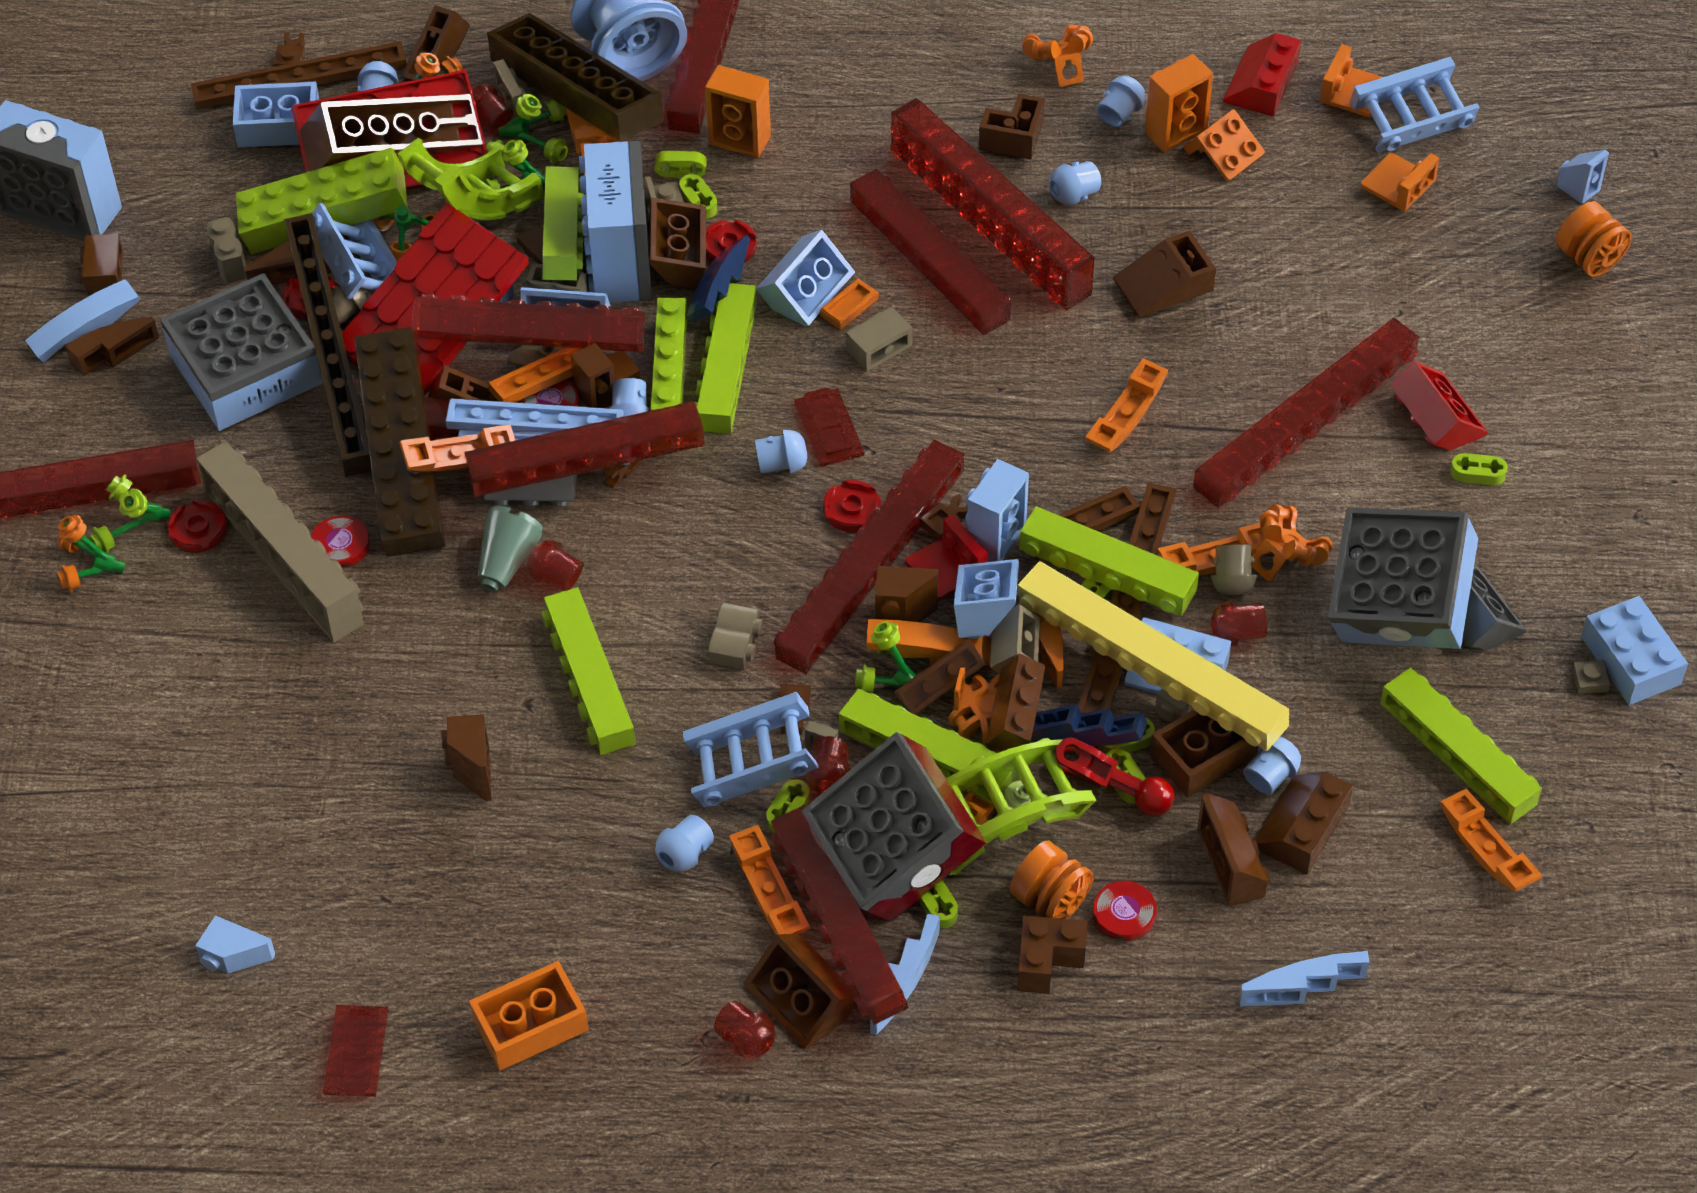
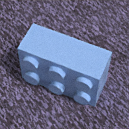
M299 82L235 86L233 129L237 147L298 145L299 141L291 108L296 104L320 100L317 83Z
M999 459L996 460L991 468L985 469L980 484L976 489L972 488L969 491L965 504L968 505V512L965 517L967 530L988 553L987 562L1004 560L1019 539L1020 530L1027 521L1029 473Z
M1640 596L1587 616L1581 638L1597 661L1604 660L1607 675L1628 705L1682 685L1688 662Z

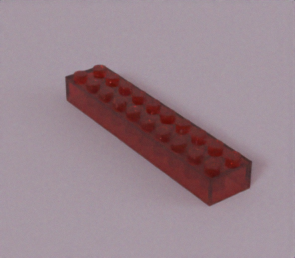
M918 98L891 112L890 148L893 155L905 162L914 174H918L930 189L935 190L943 197L946 204L953 206L965 221L970 222L977 228L982 237L989 239L1001 254H1005L1013 261L1017 269L1025 272L1036 286L1041 287L1049 294L1053 302L1058 303L1067 311L1092 295L1094 256Z

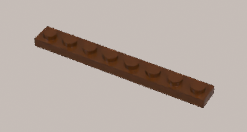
M399 41L191 83L196 109H202L234 102L235 86L299 82H316L317 85L358 77L364 65L372 61L387 63L394 70L405 68L407 63L402 43Z

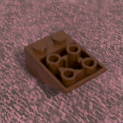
M1189 230L1164 239L1113 276V280L1138 318L1214 291L1216 268Z

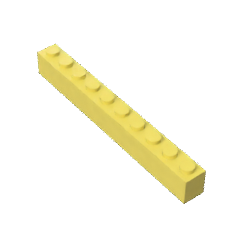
M1039 561L1017 585L1019 603L1023 607L1043 616L1049 624L1066 630L1074 639L1091 645L1099 654L1107 655L1116 660L1124 669L1132 670L1141 675L1147 683L1157 685L1166 690L1172 698L1178 701L1182 700L1191 705L1200 715H1207L1214 719L1225 730L1234 731L1244 737L1250 745L1259 746L1268 751L1289 727V708L1043 562Z

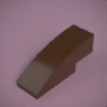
M152 317L136 318L98 328L71 341L65 347L70 364L85 376L106 361L114 368L159 339L155 320Z

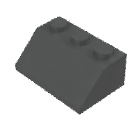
M507 461L485 463L484 500H492V505H509V500H521V505L526 506L539 505V501H550L552 506H566L568 501H573L575 498L578 463Z
M1474 565L1462 641L1470 648L1476 647L1487 651L1523 635L1527 630L1479 567Z

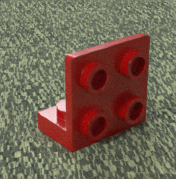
M952 514L943 519L942 538L906 557L905 564L909 568L938 569V601H941L955 593L959 565L987 562L988 553L956 516Z

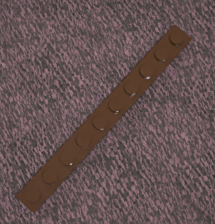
M1153 483L1147 484L1130 538V545L1158 556L1157 550L1160 548L1177 489ZM1114 590L1110 603L1138 619L1144 601H1139L1131 595ZM1096 650L1078 704L1081 713L1107 708L1111 709L1123 667L1116 660L1107 655L1103 656Z

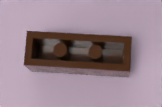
M1019 653L1001 669L986 740L987 746L1002 752L1031 742L1046 665Z

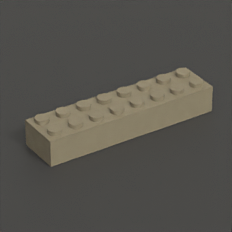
M225 441L197 457L196 460L206 496L212 503L222 509L226 519L332 642L335 643L363 626L361 612L364 611V608L358 599L360 589L352 578L347 579L344 576L337 560H330L322 543L319 540L314 541L310 537L311 535L306 525L302 521L298 523L294 519V514L286 503L281 504L275 490L270 485L265 486L255 467L250 468L246 464L239 449L234 450Z

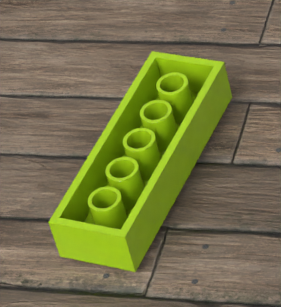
M393 147L236 193L238 231L249 252L255 254L278 247L288 241L284 219L311 214L319 203L324 204L333 221L347 225H354L395 213L399 206H405L408 209L404 168Z

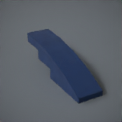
M744 236L727 246L713 260L702 276L693 294L686 316L693 323L713 313L715 303L727 297L729 284H736L740 281L750 241L748 236Z
M1075 704L1036 712L1031 741L1037 742L1043 738L1062 740L1071 737L1090 746L1141 741L1147 721L1143 712L1114 718L1110 708L1081 713L1078 705Z

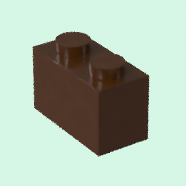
M119 233L85 235L84 247H80V260L83 268L78 269L79 283L84 284L87 295H92L122 281L124 251Z

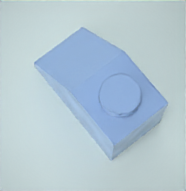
M1600 150L1582 153L1571 161H1565L1558 171L1560 175L1557 187L1579 203L1583 204L1601 189L1609 152Z
M216 915L195 945L200 962L204 967L212 971L218 969L227 974L271 961L275 957L271 938Z

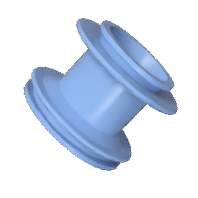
M575 0L572 5L570 14L571 24L574 31L580 37L592 41L590 50L641 81L648 80L667 69L678 58L686 44L687 28L683 15L670 2L663 0Z

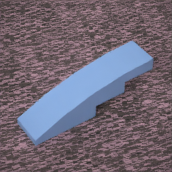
M124 279L74 304L47 322L25 341L42 362H45L65 344L98 328L113 324L141 298Z
M927 914L920 941L907 938L899 965L886 962L870 1017V1034L877 1035L898 1013L915 989L930 961L939 936L940 916Z
M1368 951L1313 958L1270 971L1241 985L1239 1005L1241 1007L1304 1004L1307 992L1335 991L1337 980L1366 979L1369 966Z

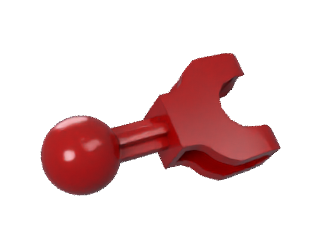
M1065 738L1057 745L1056 758L1064 773L1103 790H1106L1107 786L1110 785L1135 797V803L1139 810L1148 816H1161L1172 808L1175 794L1167 780L1156 776L1141 780L1116 768L1119 761L1075 738ZM1069 751L1074 752L1078 755V759L1073 762L1069 761L1064 757V754Z

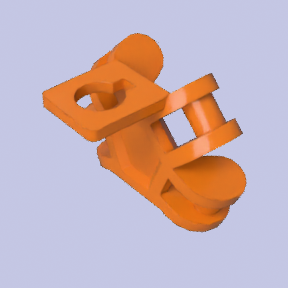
M1069 24L1066 26L1060 42L1049 40L1047 43H1043L1037 35L1028 34L1024 38L1022 50L1027 57L1037 61H1043L1047 58L1054 60L1058 86L1065 87L1084 81L1081 53L1091 46L1093 35L1087 26ZM1068 60L1076 67V74L1070 79L1064 78L1062 74L1063 68L1066 66L1065 61Z
M1272 504L1259 518L1264 540L1253 555L1255 562L1251 564V567L1267 581L1274 579L1287 560L1293 561L1297 558L1298 563L1306 567L1310 564L1321 565L1328 560L1333 543L1328 537L1321 536L1314 540H1306L1296 531L1297 510L1294 506L1286 505L1282 507L1278 504ZM1272 552L1275 554L1273 557L1274 565L1271 570H1267L1261 565L1260 558L1264 553Z
M960 668L954 691V710L949 715L948 721L953 727L957 726L959 729L958 734L961 737L970 738L980 726L982 744L987 746L986 740L989 730L987 721L991 720L1000 675L995 676L988 683L982 675L978 674L972 677L971 683L966 684L965 668ZM972 711L975 716L967 720V716Z

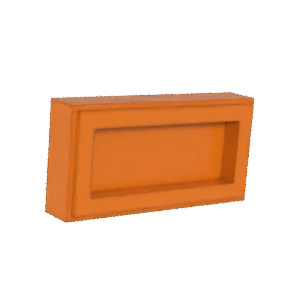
M857 278L820 309V316L841 330L879 299V292Z

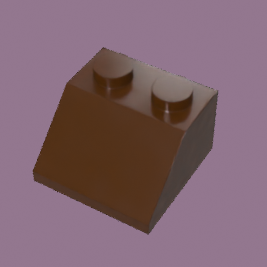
M878 566L875 592V619L921 622L937 610L938 569Z
M484 714L446 717L447 730H441L446 766H452L453 777L485 801H491L490 747Z

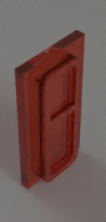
M822 388L807 392L802 398L794 399L795 406L820 467L865 456L864 449L838 388L833 390Z
M336 1005L323 1089L324 1095L377 1096L389 1012L388 1007Z

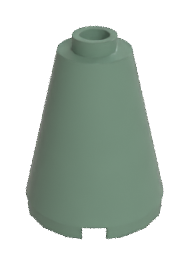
M505 506L490 507L485 520L477 580L481 583L480 586L489 592H497L506 588L543 534V527L536 519L521 511L518 516L509 513L511 508Z

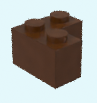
M1018 94L1012 112L985 108L979 126V150L1032 159L1044 122L1045 98Z
M594 343L571 355L574 386L577 388L579 398L587 407L606 408L612 404V386L616 380L623 378L641 380L640 370L622 349L605 355L598 345Z
M1023 915L1017 991L1050 994L1052 966L1084 968L1088 921Z

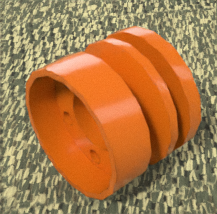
M1592 201L1580 206L1567 217L1557 232L1555 242L1567 256L1572 259L1575 258L1576 264L1583 268L1588 275L1595 277L1607 272L1620 261L1630 247L1632 233L1623 227L1619 221L1612 220V215L1599 203Z
M1043 841L1026 856L1018 867L1010 884L1009 893L1028 908L1036 905L1035 912L1040 917L1069 919L1090 891L1094 880V873L1085 866L1081 867L1082 865L1076 859L1068 861L1067 853L1051 841Z

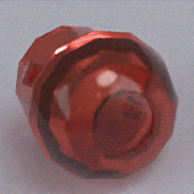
M487 84L475 85L471 89L481 128H486L492 134L499 133V127L505 126L511 121L513 110L504 103L505 99L502 96L498 97V90Z
M554 540L539 542L532 549L527 560L529 574L536 582L545 580L562 591L570 590L582 573L584 562L561 549V542Z
M1230 600L1218 605L1213 610L1211 617L1212 632L1215 637L1230 640L1231 646H1237L1240 640L1262 639L1266 637L1268 622L1265 607L1262 603L1235 605Z
M833 736L817 739L813 744L811 755L818 763V769L807 772L805 778L812 790L822 794L851 770L848 763L850 755L846 742Z
M736 1000L728 1003L721 1009L714 1024L715 1033L721 1036L724 1041L726 1040L733 1045L736 1055L751 1060L763 1057L773 1046L777 1035L774 1023L766 1013L753 1012Z

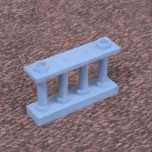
M1451 57L1354 87L1349 101L1354 110L1363 107L1368 108L1381 131L1375 148L1377 153L1386 150L1393 151L1401 145L1458 127L1466 128L1474 123L1480 107L1477 103L1466 107L1463 106L1449 81L1455 68V63ZM1434 85L1440 86L1453 111L1440 115L1426 88ZM1411 92L1416 93L1429 118L1416 122L1402 95ZM1386 100L1392 101L1405 126L1392 130L1378 103Z
M319 203L312 212L321 252L346 298L352 299L360 287L376 291L394 270L397 261L374 221L371 219L354 226L333 221L324 204ZM342 235L349 236L351 241L344 240ZM352 253L358 254L362 260L354 258ZM363 272L370 273L372 278L365 277Z
M794 692L683 731L686 745L696 756L700 755L704 784L691 788V793L704 808L716 806L722 801L795 776H803L809 771L818 769L816 760L806 748L802 750L797 722L810 716L808 706L799 694ZM785 726L790 754L773 760L769 732ZM757 735L761 764L744 770L740 742ZM728 745L732 774L716 779L712 752Z

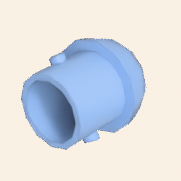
M381 61L367 63L358 74L357 81L360 86H358L357 92L398 84L396 71L389 64Z
M1119 76L1107 85V90L1103 94L1104 98L1096 108L1100 118L1113 127H1121L1132 118L1130 115L1133 111L1138 112L1142 109L1145 101V90L1134 78Z
M1090 161L1080 164L1079 162H1073L1072 166L1062 164L1051 173L1048 181L1049 190L1057 202L1064 205H1076L1080 202V199H1088V195L1100 190L1101 175L1098 168Z
M623 378L613 382L612 406L609 409H622L624 411L622 432L640 431L650 421L651 409L647 407L646 382L640 379Z
M783 430L784 435L769 436L768 438L755 440L761 474L777 473L788 469L793 474L806 465L807 451L805 440L800 433L792 430Z
M1279 737L1268 751L1258 746V754L1243 769V775L1246 780L1260 793L1266 795L1273 794L1287 777H1295L1300 768L1301 755L1298 749L1283 737Z
M689 815L675 828H666L660 833L656 840L655 853L661 864L672 872H685L698 865V856L714 842V835L709 825L703 819L696 815Z

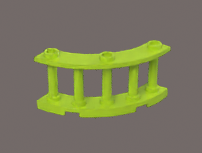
M420 138L414 140L398 153L401 164L412 178L428 188L438 190L448 204L474 219L495 220L505 218L506 213L514 210L519 213L545 197L541 178L535 173H531L521 180L506 170L501 150L498 147L480 158L460 164H447L435 160L428 153ZM496 175L510 186L494 190L484 183V180Z
M1043 738L1037 742L1014 747L989 757H978L971 762L970 766L946 779L987 844L998 837L1000 840L1005 841L1027 831V824L1041 819L1044 824L1079 819L1096 801L1091 790L1077 791L1072 789L1056 758V748L1062 740ZM1045 763L1061 794L1049 797L1042 794L1028 765ZM1015 768L1031 799L1030 803L1017 808L1009 807L994 775ZM981 781L998 812L995 818L982 825L976 823L961 793ZM985 848L979 849L949 875H957L974 859L986 852Z

